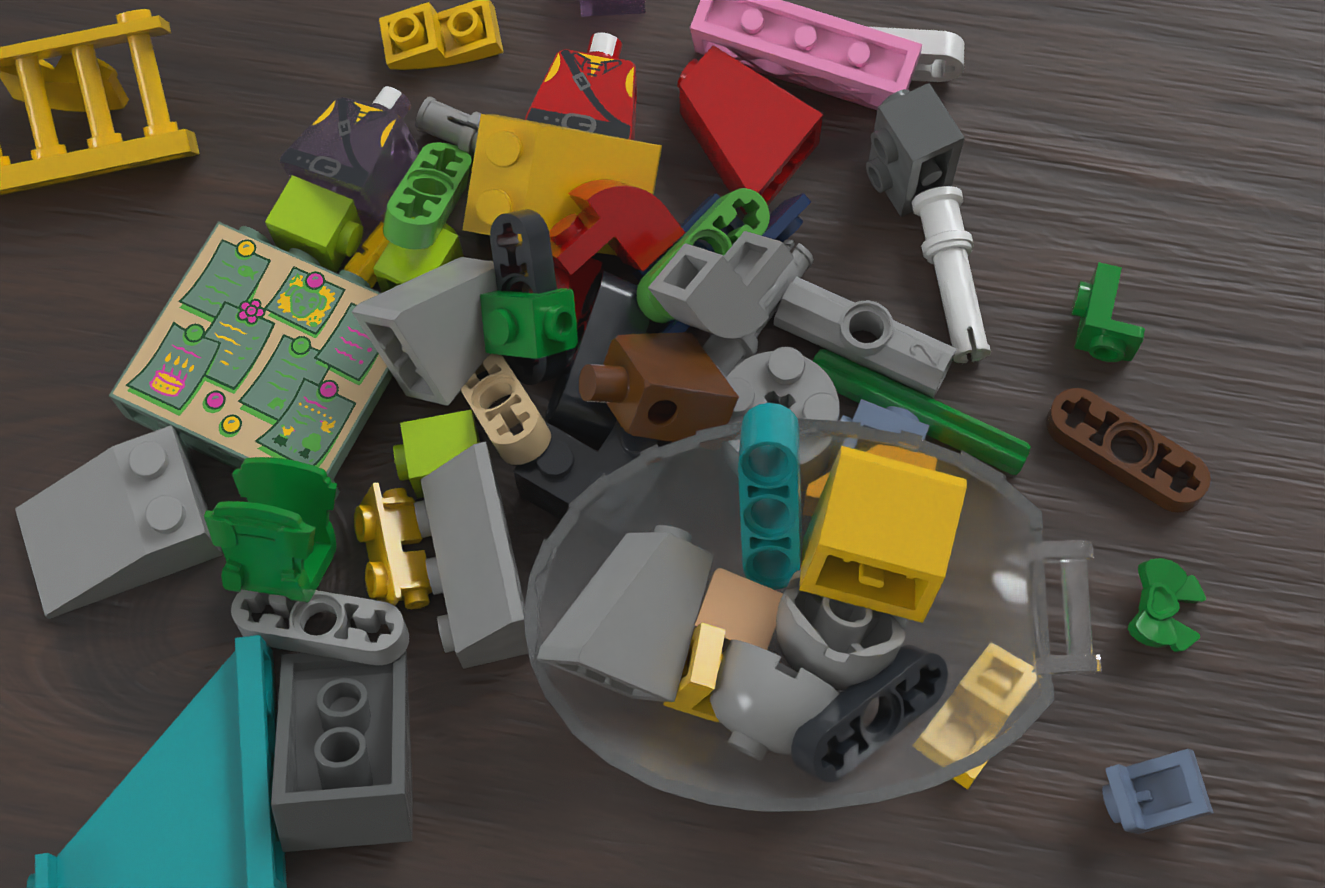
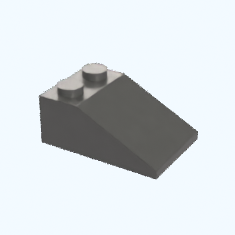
M407 651L399 659L386 665H370L307 653L282 655L271 799L282 852L413 841V786Z

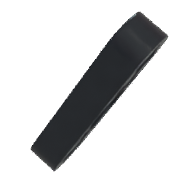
M530 209L499 215L494 220L490 230L497 290L522 292L524 283L530 286L533 293L540 294L556 290L557 285L550 235L547 224L541 215ZM518 234H521L522 242L520 243L518 240ZM526 264L527 270L522 271L521 265ZM566 350L539 359L507 356L511 370L520 382L526 385H534L557 378L562 374L566 365Z
M915 645L902 646L894 662L889 667L869 680L849 686L822 712L797 729L791 746L792 760L796 767L824 782H835L843 778L938 702L945 691L948 681V668L945 660L940 655ZM878 697L879 706L873 721L864 727L865 711L870 702Z

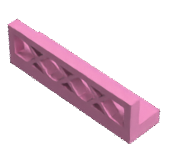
M700 0L690 26L694 49L697 53L705 55L711 46L714 45L756 72L875 110L893 93L903 89L908 90L922 51V44L783 0Z

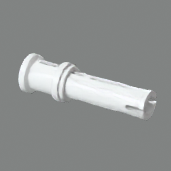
M942 186L926 190L915 196L912 200L914 214L921 217L926 239L921 245L923 257L929 263L934 264L952 347L957 349L953 359L957 363H967L966 354L971 353L972 362L984 359L991 353L990 346L987 344L968 260L974 244L972 235L964 230L959 207L964 202L962 191L957 187Z

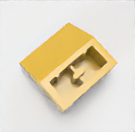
M841 446L803 538L799 590L923 623L946 576L966 493V479Z

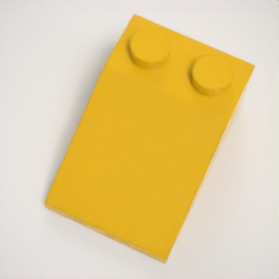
M481 114L463 230L490 235L491 226L499 215L530 209L541 215L550 232L552 227L564 217L573 213L578 215L581 212V209L568 193L576 187L593 180H615L654 194L662 145L501 115ZM518 234L519 241H522L521 234ZM608 243L597 252L616 255Z

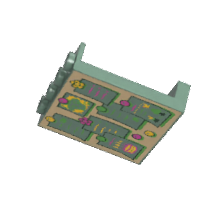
M218 221L109 394V397L127 419L153 431L171 425L187 447L232 468L240 469L245 458H283L322 468L326 471L327 476L331 478V482L335 483L333 479L393 377L352 314V311L359 303L381 293L371 289L364 279L352 272L341 270L339 274H336L321 267L314 257L300 249L290 248L288 252L271 245L264 235L250 227L241 226L237 230ZM337 487V489H336V497H335V500H336V498L338 497V495H339V493H340L338 487Z

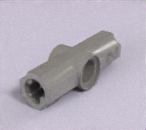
M797 276L786 289L774 317L775 326L934 398L957 350L948 344L894 321L889 311L877 302L866 300L854 303ZM864 330L871 332L878 340L873 343H862L854 339L851 334Z

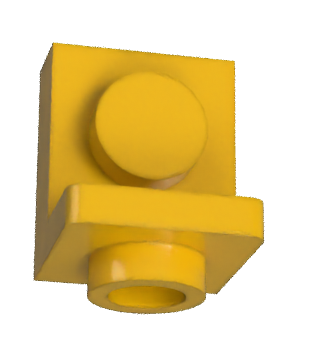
M701 622L694 629L675 702L664 701V706L714 722H720L716 718L711 705L710 693L715 689L718 670L723 658L722 647L725 629Z

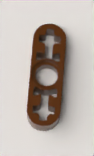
M1070 388L1061 392L1054 399L1046 418V426L1050 436L1063 447L1160 507L1171 512H1185L1194 508L1208 491L1211 480L1210 472L1206 464L1199 457L1093 392L1083 388ZM1078 408L1086 413L1083 423H1079L1076 428L1069 427L1065 423L1067 416ZM1104 422L1110 427L1105 432L1099 445H1097L1092 440ZM1121 436L1135 439L1142 447L1143 459L1137 463H1124L1118 460L1111 450V441ZM1158 455L1163 459L1150 478L1144 473L1155 456ZM1179 471L1189 476L1186 483L1187 487L1182 489L1180 493L1173 491L1169 487L1172 483V477L1177 475Z

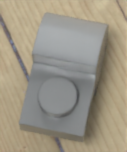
M747 231L741 234L724 256L685 243L648 289L669 315L679 322L723 338H740L753 333L769 319V316L758 302L775 285L778 277L794 257L783 242Z

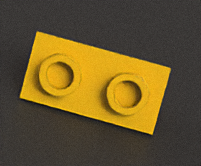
M373 483L354 512L355 533L359 542H366L369 562L365 569V583L368 595L371 599L387 602L394 606L398 601H404L407 609H418L427 606L430 603L428 595L432 593L426 567L425 550L403 552L401 546L420 543L422 540L415 513V500L407 496V491L404 488L387 490L383 493L382 498L379 483Z

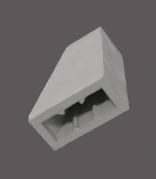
M460 257L359 303L352 311V314L406 396L448 406L489 355V353L485 352L480 294L497 290L493 261Z
M657 525L654 532L626 533L540 646L537 659L632 699L675 702L714 554L690 543L692 539L690 533L672 526Z

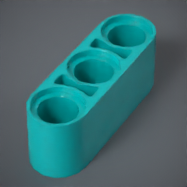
M765 403L758 404L749 409L743 417L741 425L738 478L742 567L747 579L776 590L787 587L793 574L800 570L802 533L800 427L797 417L790 409L781 404Z

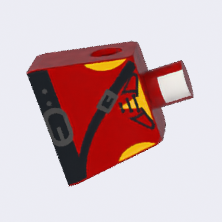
M595 33L590 38L586 53L567 49L557 52L527 112L525 120L635 140L637 108L636 65L631 61L619 59L622 42L611 34Z

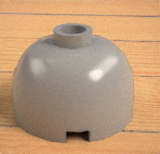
M801 569L796 571L782 595L776 616V636L779 648L787 663L794 670L799 672L800 668H803L834 689L845 690L851 685L875 677L894 662L906 637L904 630L909 622L908 619L800 591Z
M733 639L730 641L725 652H722L723 658L718 670L715 689L710 693V702L716 718L732 731L727 743L746 755L762 761L767 751L791 755L792 741L797 729L822 712L840 693L803 668H800L797 673L779 663L780 656L750 643Z

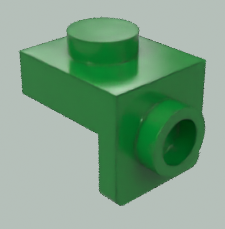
M1098 262L1090 282L1080 281L1075 293L1071 315L1081 318L1074 348L1087 351L1092 357L1101 361H1132L1143 342L1145 328L1111 320L1122 267Z
M560 288L540 294L500 290L480 294L486 353L538 359L577 346V320L572 289Z

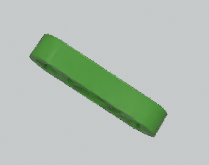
M441 142L430 143L422 148L388 201L383 226V234L387 240L406 249H425L434 244L467 186L472 162L468 152L458 149L456 145Z
M741 188L716 200L639 282L637 302L643 314L652 321L659 323L675 320L663 308L648 287L685 243L693 246L697 239L704 240L713 247L715 253L724 256L744 231L762 236L770 220L769 208L764 198L754 190ZM742 206L747 212L743 218L745 225L730 231L727 235L719 230L731 223L737 215L735 209Z

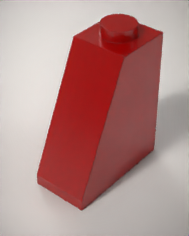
M714 45L711 46L699 61L697 59L690 61L679 77L677 86L680 89V114L730 192L741 188L754 190L769 205L820 143L823 114ZM740 206V209L742 210L743 214L746 215L747 212L742 206Z

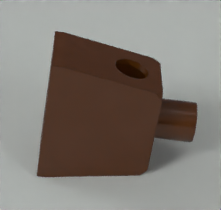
M686 332L617 335L611 340L603 365L586 364L579 376V393L581 398L588 402H606L625 432L633 436L719 447L739 399L738 394L693 334Z

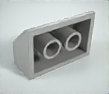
M486 442L473 444L422 478L421 485L425 500L414 503L422 538L432 536L436 557L426 559L433 595L444 593L448 612L446 615L437 616L442 645L445 653L456 652L463 669L535 652L499 484Z

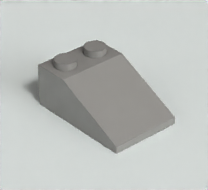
M171 425L112 446L15 508L44 614L48 619L223 555L221 547L213 545L204 519L205 511L209 510L191 453Z

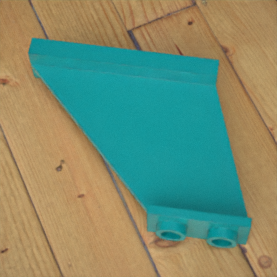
M260 635L235 638V651L57 857L49 853L35 855V874H31L28 877L27 888H287L285 852H282L271 806L277 728L273 650Z

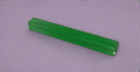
M820 349L812 360L827 373L837 393L858 403L862 399L885 409L889 406L906 409L913 413L919 419V422L929 425L928 436L1009 474L1017 475L1022 470L1031 448L1027 442L827 349Z

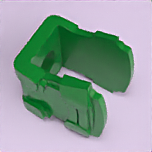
M273 457L245 458L241 468L236 469L232 476L240 497H246L248 502H218L213 511H205L204 514L214 546L222 548L226 559V564L221 574L223 587L229 591L241 592V590L285 596L293 601L308 603L312 599L336 551V537L333 526L329 521V510L334 509L337 483L331 482V478L327 476L324 469L303 462Z

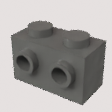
M930 83L912 91L903 89L887 97L878 106L874 132L871 133L872 144L869 161L866 163L868 177L879 193L886 192L900 217L913 212L912 200L921 192L936 187L952 186L965 139Z

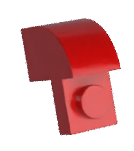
M600 179L586 182L568 193L581 209V212L578 215L573 213L561 219L552 227L549 235L554 267L572 275L607 243L623 263L644 271L686 232L666 206L650 192L619 181Z

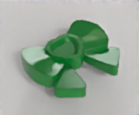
M1158 558L1144 561L1138 565V573L1143 586L1139 602V612L1129 623L1128 631L1132 637L1146 646L1155 648L1170 646L1176 653L1184 651L1200 639V634L1175 620L1172 616L1179 611V602L1196 604L1205 601L1206 596L1197 578L1193 575L1187 576L1186 572L1172 560Z

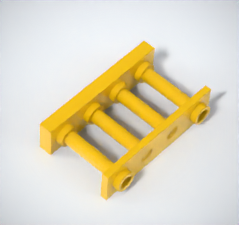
M149 9L132 10L116 15L117 24L0 47V68L16 65L36 149L31 150L33 160L11 164L9 156H3L0 146V195L200 154L195 132L187 129L178 130L177 122L170 121L151 37L171 34L169 22L159 15L151 16ZM128 42L148 126L143 128L145 137L123 141L121 133H115L95 49ZM72 54L92 138L87 139L89 149L67 153L66 146L64 144L59 145L39 60Z

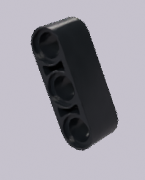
M601 270L596 275L587 292L577 320L578 344L575 348L566 351V365L562 374L557 377L545 413V423L547 422L554 427L597 445H602L605 442L617 419L606 402H588L581 398L579 393V376L586 364L603 365L611 340L617 335L646 334L650 319L643 314L638 305V285L605 270Z

